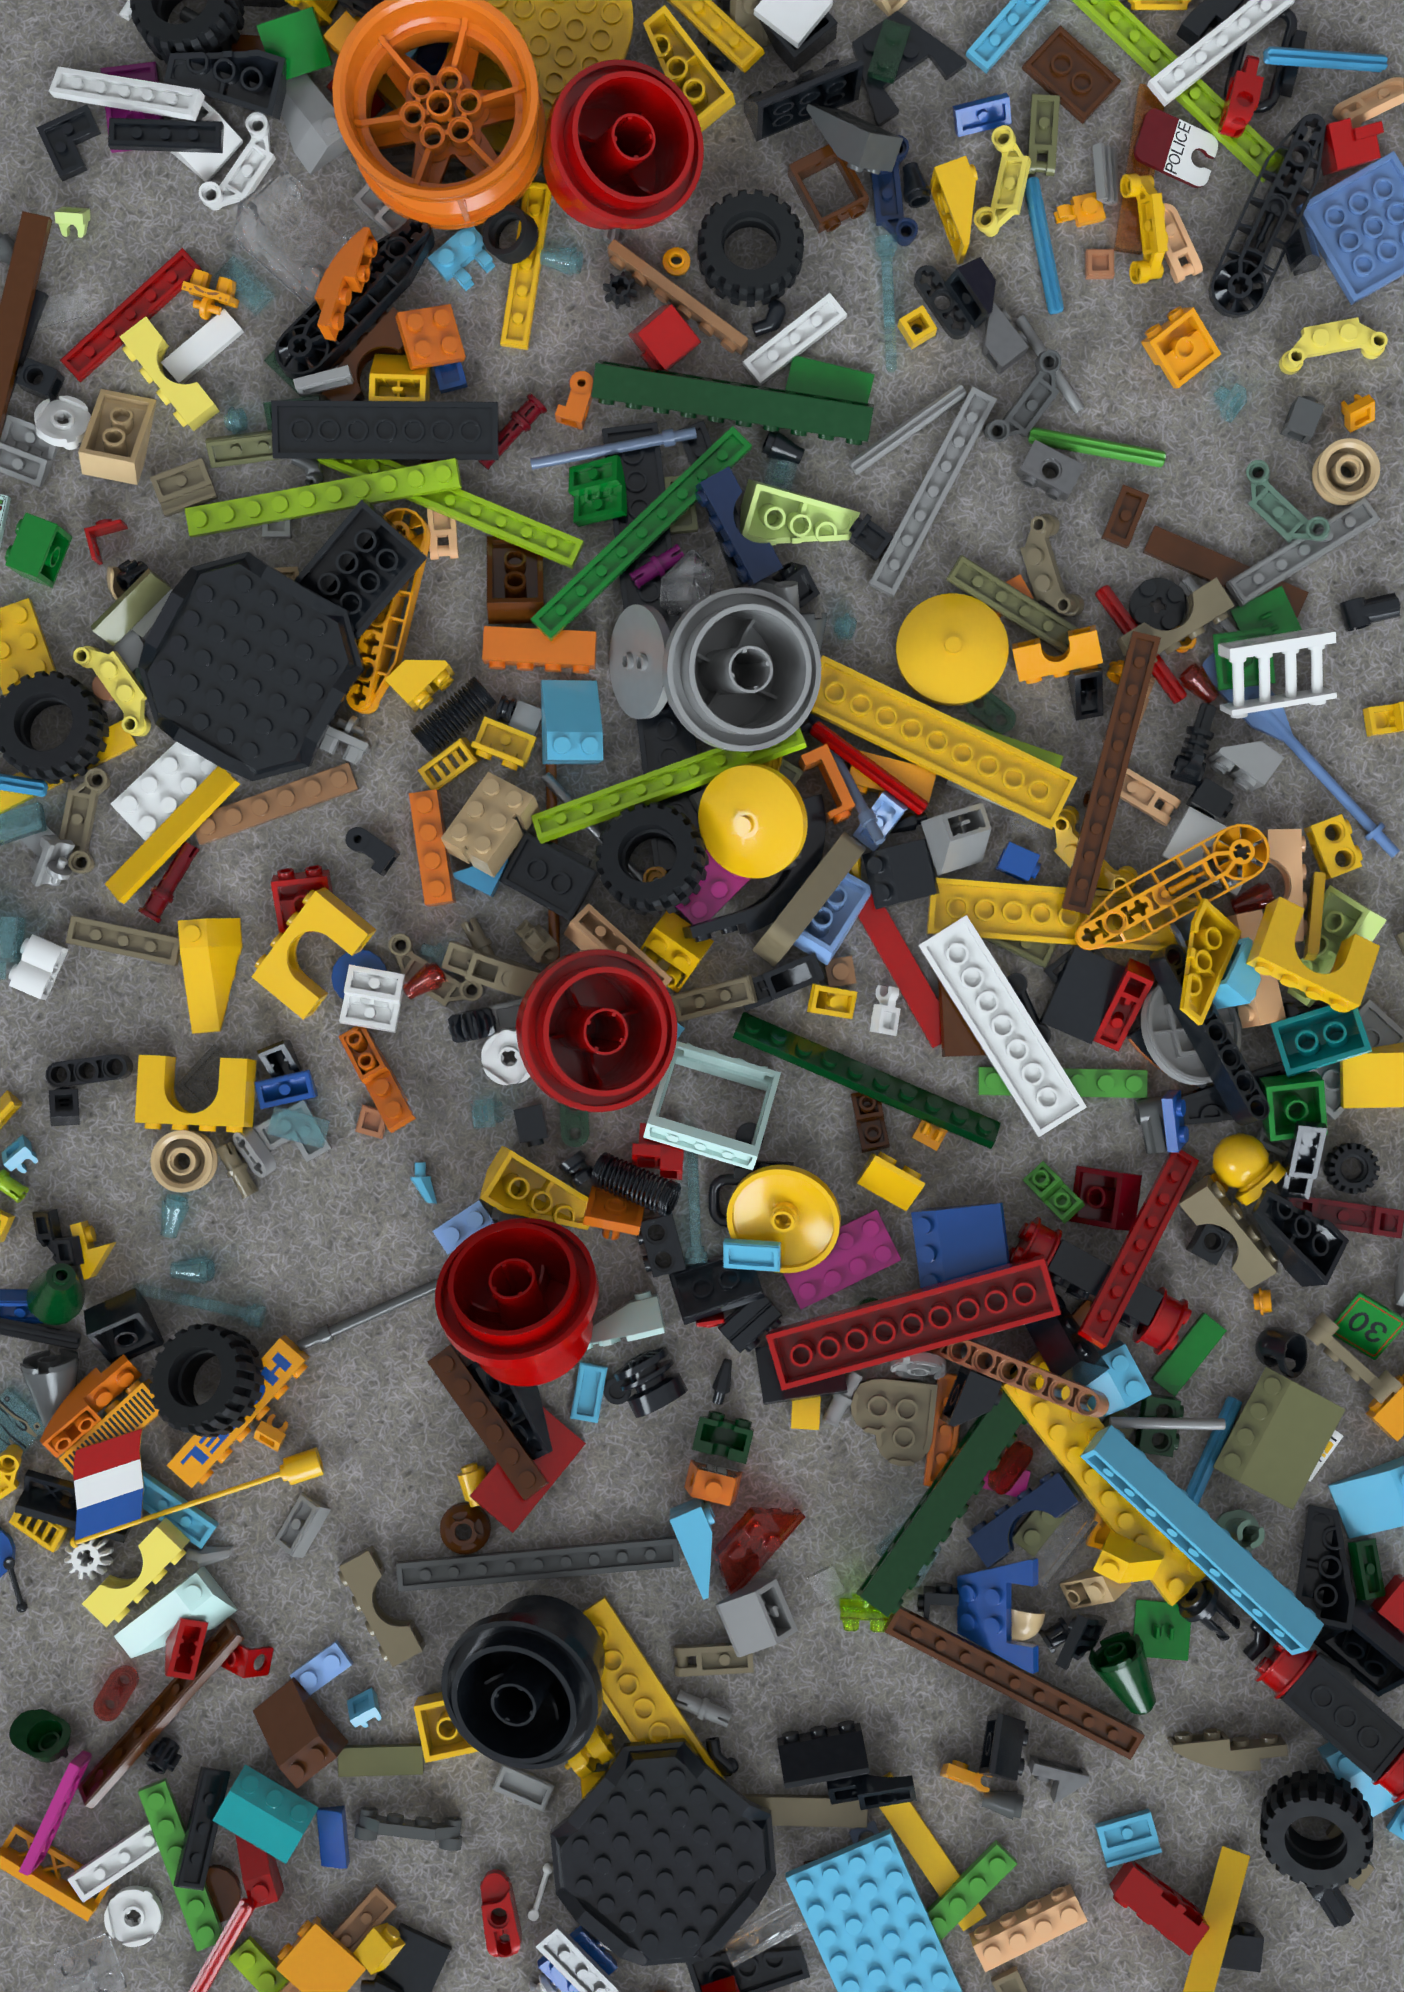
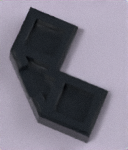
M57 1209L32 1212L37 1240L43 1247L47 1246L54 1254L53 1260L57 1264L65 1263L70 1266L84 1264L80 1237L62 1236Z

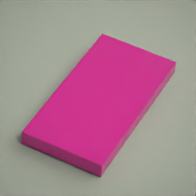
M82 1750L69 1763L21 1865L20 1873L27 1876L30 1875L45 1859L92 1758L91 1753Z

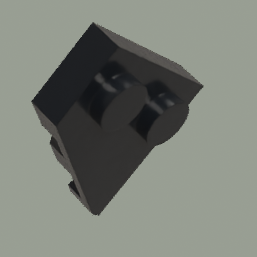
M1078 1614L1077 1617L1075 1616L1068 1626V1632L1070 1633L1055 1664L1067 1670L1072 1658L1079 1660L1087 1651L1092 1650L1096 1646L1108 1620L1099 1615Z

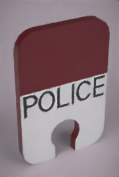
M1151 109L1145 113L1133 153L1136 160L1191 187L1201 188L1209 180L1211 170L1204 167H1196L1192 162L1191 155L1193 151L1198 150L1206 157L1214 159L1218 150V141L1215 136L1159 109Z

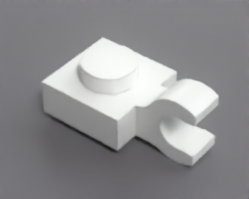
M877 986L876 998L880 1004H874L870 1032L897 1036L901 1008H896L895 1005L899 996V988Z

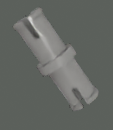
M853 1371L845 1374L848 1393L831 1395L833 1399L824 1417H822V1420L837 1428L848 1405L851 1406L853 1394L861 1379H863L861 1375Z
M680 1689L675 1702L678 1708L697 1715V1719L702 1721L704 1718L724 1726V1728H727L733 1712L731 1709L729 1710L709 1702L710 1698L704 1697L702 1699Z

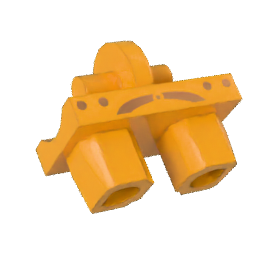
M194 269L190 283L183 281L181 289L189 292L191 295L203 298L202 301L196 299L193 301V308L199 309L201 319L209 320L213 314H221L222 308L216 306L215 302L238 308L239 300L234 298L236 291L235 281L219 276L216 290L209 289L212 275L205 271Z

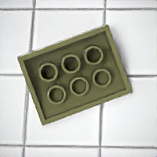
M1265 1367L1213 1468L1293 1510L1346 1409Z

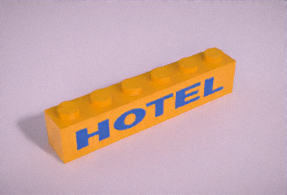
M286 1335L280 1337L261 1358L264 1370H261V1375L265 1376L264 1385L260 1386L259 1391L262 1393L260 1401L256 1400L253 1406L256 1409L251 1416L247 1415L244 1418L246 1422L239 1428L233 1427V1431L227 1435L220 1434L218 1437L212 1438L193 1435L166 1466L191 1488L198 1482L204 1485L214 1473L211 1470L213 1465L217 1461L222 1464L233 1452L229 1447L236 1440L241 1443L252 1431L248 1427L254 1419L260 1421L271 1409L267 1406L274 1397L279 1400L289 1389L286 1383L292 1376L298 1379L308 1368L305 1362L309 1356L304 1351H301Z

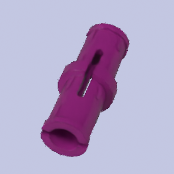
M675 544L657 557L655 555L650 557L648 563L629 573L631 579L635 580L634 584L638 589L658 575L660 577L664 576L666 570L686 560L683 551L680 552L681 548L679 545Z

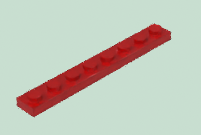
M1183 1150L1169 1152L1077 1333L1101 1349L1107 1346L1199 1163V1160Z

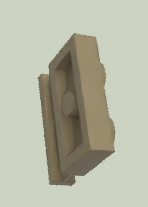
M203 458L150 477L163 514L166 517L185 511V508L195 507L218 498Z

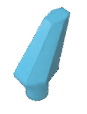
M415 1162V1176L410 1177L411 1181L426 1203L437 1204L431 1176H426V1162Z

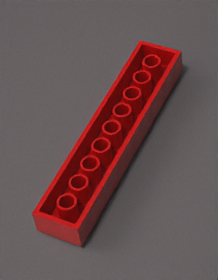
M1042 1254L771 1329L766 1334V1338L783 1391L1061 1315V1309L1045 1256Z

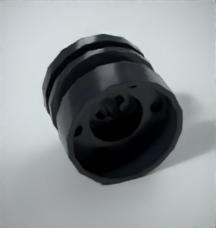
M665 1346L655 1350H647L631 1358L622 1368L614 1373L617 1381L630 1378L620 1386L622 1391L634 1388L637 1391L627 1400L636 1418L648 1415L668 1405L688 1391L679 1373L666 1376L665 1371L674 1364L672 1359L659 1363L661 1359L669 1354Z

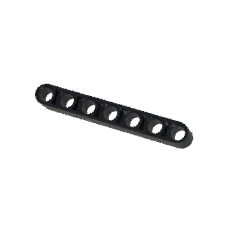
M1172 944L1152 953L1149 958L1150 969L1234 1121L1239 1125L1245 1126L1266 1119L1270 1112L1268 1101L1213 1002L1203 1025H1197L1180 1010L1187 957L1185 951L1179 945Z

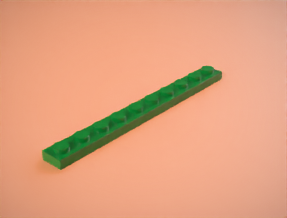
M732 426L531 618L534 625L552 641L698 501L695 495L697 491L695 486L727 467L731 469L752 449V445Z

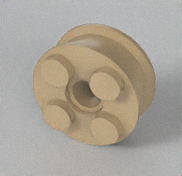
M1353 438L1333 442L1317 457L1312 468V482L1316 492L1325 501L1338 506L1351 505L1365 497L1375 487L1380 476V463L1375 451L1365 442ZM1342 466L1347 467L1351 471V478L1342 475L1340 470Z
M189 1129V1131L177 1130L164 1135L152 1150L150 1160L152 1173L156 1180L170 1191L182 1193L197 1190L205 1186L213 1178L217 1170L218 1154L215 1151L216 1148L213 1142L199 1131ZM182 1153L187 1154L190 1158V1165L186 1169L182 1168L178 1162L179 1156Z

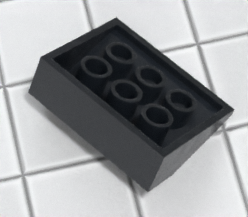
M846 58L841 61L838 59L832 60L822 69L805 71L795 80L790 82L781 81L774 85L771 90L763 93L762 91H757L749 95L744 100V113L756 142L812 119L806 110L808 104L837 109L859 100L864 69L863 60Z
M363 499L295 578V581L318 595L348 609L357 641L427 559V556L370 502Z

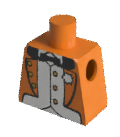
M691 1459L684 1488L691 1497L730 1506L737 1498L743 1472Z

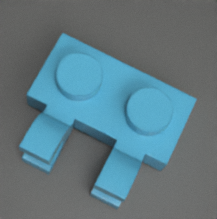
M475 227L459 230L428 257L429 262L446 282L454 277L465 291L474 285L471 275L464 269L472 260L475 259L486 273L495 267L492 262L493 258L485 251L486 247L483 243V236Z

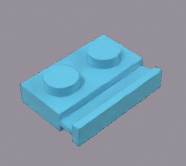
M1149 1809L1095 1824L1108 1868L1162 1853Z

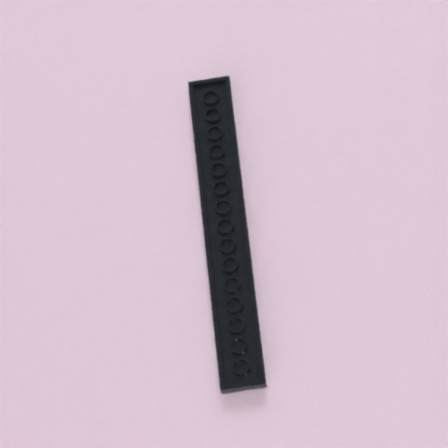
M657 422L602 429L603 444L658 434ZM660 445L605 456V458L614 455L620 457L626 485L627 515L613 519L615 538L665 491ZM669 528L619 577L623 611L635 604L653 606L663 616L671 633L676 622L681 617L675 566L666 570L664 576L660 577L658 575L639 589L634 584L635 580L633 581L629 575L630 572L648 563L650 557L654 555L657 557L672 548ZM668 702L655 717L637 719L643 774L697 755L695 736L682 725ZM701 786L657 802L663 808L666 805L675 807L679 813L683 812L699 831L698 814L689 797L701 791ZM651 838L654 867L659 866L666 871L671 870L677 855L675 844L667 838Z

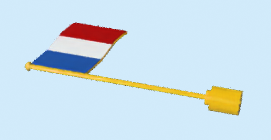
M143 1428L77 1449L73 1467L77 1516L75 1537L71 1538L70 1545L73 1548H77L78 1544L282 1477L284 1482L289 1481L290 1485H294L324 1475V1467L319 1451L315 1447L283 1458V1464L279 1465V1472L142 1517L144 1482L140 1446Z

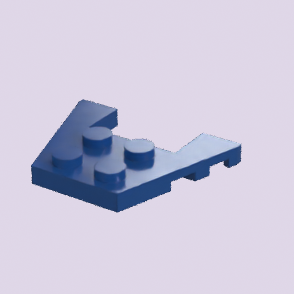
M1038 1558L957 1576V1590L959 1593L957 1633L1029 1673L1034 1674L1038 1672L1039 1645L1012 1641L1011 1612L1012 1583L1032 1587L1038 1585Z

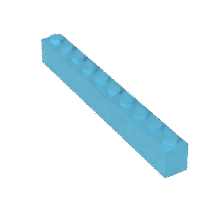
M1110 1425L1098 1431L1080 1457L1291 1655L1309 1651L1324 1625L1316 1617V1614L1310 1608L1305 1607L1290 1589L1277 1581L1270 1570L1261 1566L1247 1549L1241 1547L1231 1537L1226 1529L1214 1522L1206 1510L1198 1507L1183 1489L1178 1488L1167 1477L1163 1470L1150 1462L1143 1451L1134 1447L1120 1430Z

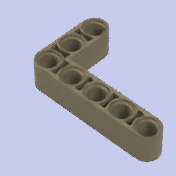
M844 831L752 951L775 967L867 848Z

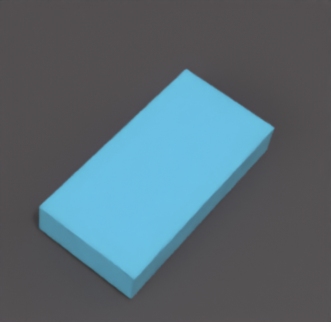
M725 1238L723 1242L724 1268L780 1272L781 1242Z
M580 1362L571 1419L598 1423L608 1366Z

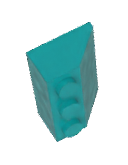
M1329 1005L1271 1023L1287 1077L1372 1052L1358 1007L1343 1013L1333 1010Z
M244 1765L212 1821L286 1864L316 1814L318 1807L251 1767Z

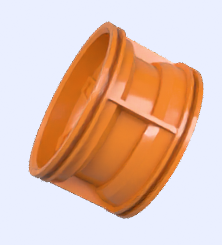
M384 0L367 12L354 26L346 38L336 62L332 87L333 106L341 135L353 155L362 176L374 194L388 208L406 220L413 219L421 223H428L431 228L442 230H458L484 224L489 217L500 212L507 205H514L530 187L541 165L546 143V118L532 56L523 37L513 23L501 11L485 0ZM454 43L437 75L428 73L407 56L406 53L427 44ZM480 53L491 59L501 69L511 85L510 88L504 90L473 89ZM386 73L406 102L402 107L377 118H371L374 94L379 82ZM449 79L458 81L456 87L452 89L445 88L444 84ZM421 85L430 87L425 95H418L416 90ZM468 101L478 103L477 107L472 111L463 109L464 104ZM413 113L421 114V119L416 123L407 121L408 117ZM514 120L509 140L503 151L497 156L482 133V129ZM464 128L469 131L464 139L454 137L459 129ZM431 135H439L441 137L436 145L427 144V139ZM415 144L412 176L409 177L392 166L379 150ZM453 157L458 159L474 175L463 181L441 184L449 162Z

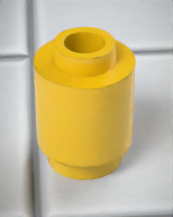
M477 1462L462 1466V1472L457 1474L464 1499L469 1502L470 1507L479 1506L469 1496L487 1475L483 1465L478 1466Z

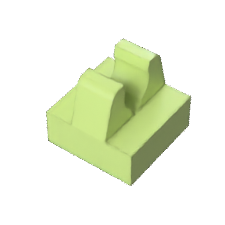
M61 207L54 212L55 223L59 224L64 237L70 235L71 225L77 228L79 238L86 235L88 221H90V208Z

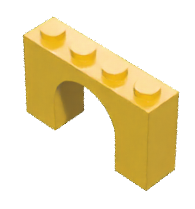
M326 887L316 891L311 890L302 901L305 904L300 912L296 911L288 919L286 924L289 927L284 934L279 933L270 944L273 947L268 955L264 954L254 965L257 970L251 976L303 1020L317 1010L329 993L310 979L300 968L296 956L300 938L309 931L323 933L353 956L364 948L377 931Z
M1279 896L1267 904L1246 964L1254 967L1255 971L1259 974L1270 975L1280 980V983L1286 987L1299 989L1305 992L1307 997L1329 1004L1335 1011L1347 1013L1359 1007L1380 946L1354 934L1341 942L1334 965L1329 974L1314 972L1301 962L1295 949V936L1305 909Z
M139 1055L135 1123H145L144 1129H162V1124H172L171 1130L188 1131L189 1125H199V1131L216 1132V1126H226V1132L243 1133V1127L253 1128L254 1082H256L257 1060L220 1058L219 1085L214 1101L203 1111L192 1113L180 1105L175 1095L176 1057Z

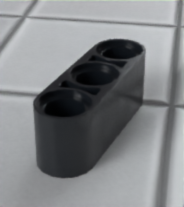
M123 1054L60 1061L48 1066L45 1077L47 1082L54 1087H70L120 1080L131 1075L133 1063L128 1056ZM116 1059H119L123 1064V1070L120 1074H116L112 1069V1064ZM88 1063H91L95 1068V1074L92 1078H88L84 1072ZM61 1067L65 1068L67 1072V1078L63 1082L57 1078V1071Z

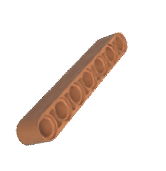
M971 1339L929 1350V1352L1081 1415L1098 1418L1105 1415L1109 1408L1108 1398L1102 1392ZM964 1345H966L968 1352L967 1355L964 1358H962L960 1353L961 1348ZM991 1355L993 1362L991 1367L987 1369L985 1360L987 1356ZM1016 1365L1018 1367V1374L1012 1379L1010 1370ZM1042 1375L1044 1384L1038 1390L1035 1384L1036 1379ZM1067 1385L1070 1389V1395L1066 1400H1063L1061 1391ZM1094 1396L1096 1407L1090 1411L1087 1402L1090 1397Z

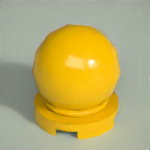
M1243 1133L1229 1135L1216 1145L1213 1153V1169L1219 1180L1228 1187L1238 1188L1235 1198L1245 1206L1259 1199L1263 1192L1262 1188L1271 1180L1277 1184L1286 1173V1170L1279 1161L1269 1163V1154L1263 1143L1252 1135Z

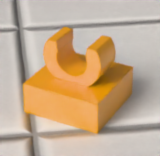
M1355 394L1354 402L1349 405L1345 401L1341 402L1344 426L1350 433L1375 420V400L1369 394L1364 397Z
M921 1119L912 1138L937 1151L948 1131Z
M271 1414L267 1422L261 1420L253 1438L278 1452L284 1443L288 1422L285 1421L282 1427L275 1428L272 1422L276 1415Z

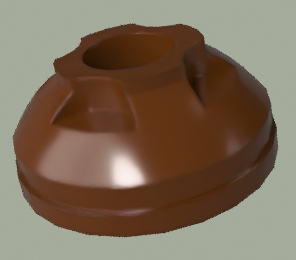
M468 1502L458 1503L450 1507L440 1522V1535L443 1543L457 1554L466 1555L479 1551L487 1543L491 1534V1522L488 1514L480 1506L470 1507ZM460 1524H468L472 1529V1536L465 1540L460 1539L456 1535V1527Z

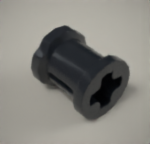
M1062 1617L1058 1618V1623L1043 1631L1041 1629L1039 1631L1040 1636L1052 1654L1056 1652L1055 1648L1065 1643L1070 1633L1068 1632V1625Z

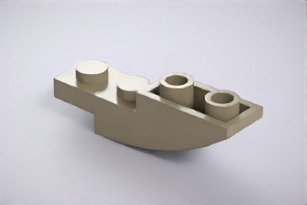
M453 940L449 942L441 966L443 969L465 976L467 980L520 997L525 996L532 982L542 972L539 969L508 958L503 959Z
M1217 1728L1204 1729L1202 1734L1180 1731L1176 1732L1173 1737H1167L1168 1744L1174 1752L1199 1764L1224 1770L1260 1771V1759L1288 1756V1747L1285 1741L1272 1733L1262 1734L1260 1739L1252 1740L1244 1736L1234 1737L1232 1742L1229 1741V1738L1223 1731Z

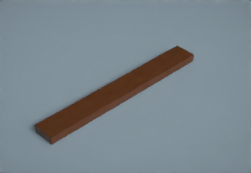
M22 211L0 303V438L53 221L50 217Z
M228 1617L203 1645L194 1680L174 1678L79 1784L78 1789L86 1807L93 1809L244 1640L243 1634L233 1619Z

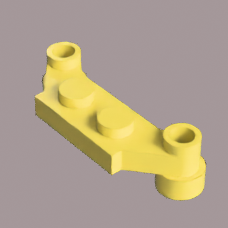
M1006 125L997 127L991 137L995 148L1002 153L991 207H981L974 215L976 227L987 237L995 236L999 232L1000 227L1013 215H1020L1031 165L1030 157L1023 156L1016 144V136L1013 130Z
M1359 317L1304 327L1301 330L1302 337L1280 358L1279 367L1283 373L1292 375L1301 369L1306 358L1361 348V353L1364 357L1375 359L1384 352L1388 338L1385 333L1376 332L1361 324Z
M93 646L77 648L73 653L75 662L84 668L94 670L123 711L124 719L121 724L123 730L132 736L142 737L147 735L151 729V723L148 717L144 715L145 700L148 699L146 692L119 653L112 651L107 654Z

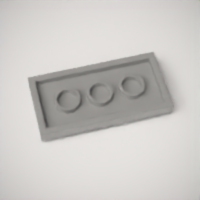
M1366 999L1358 1009L1371 1048L1404 1042V1030L1370 999ZM1340 1062L1307 1071H1317L1324 1080L1326 1114L1332 1120H1336L1346 1109L1341 1107Z

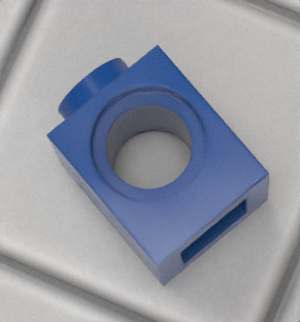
M1009 841L1004 847L995 870L1026 883L1030 878H1036L1041 867V863H1038L1040 855Z

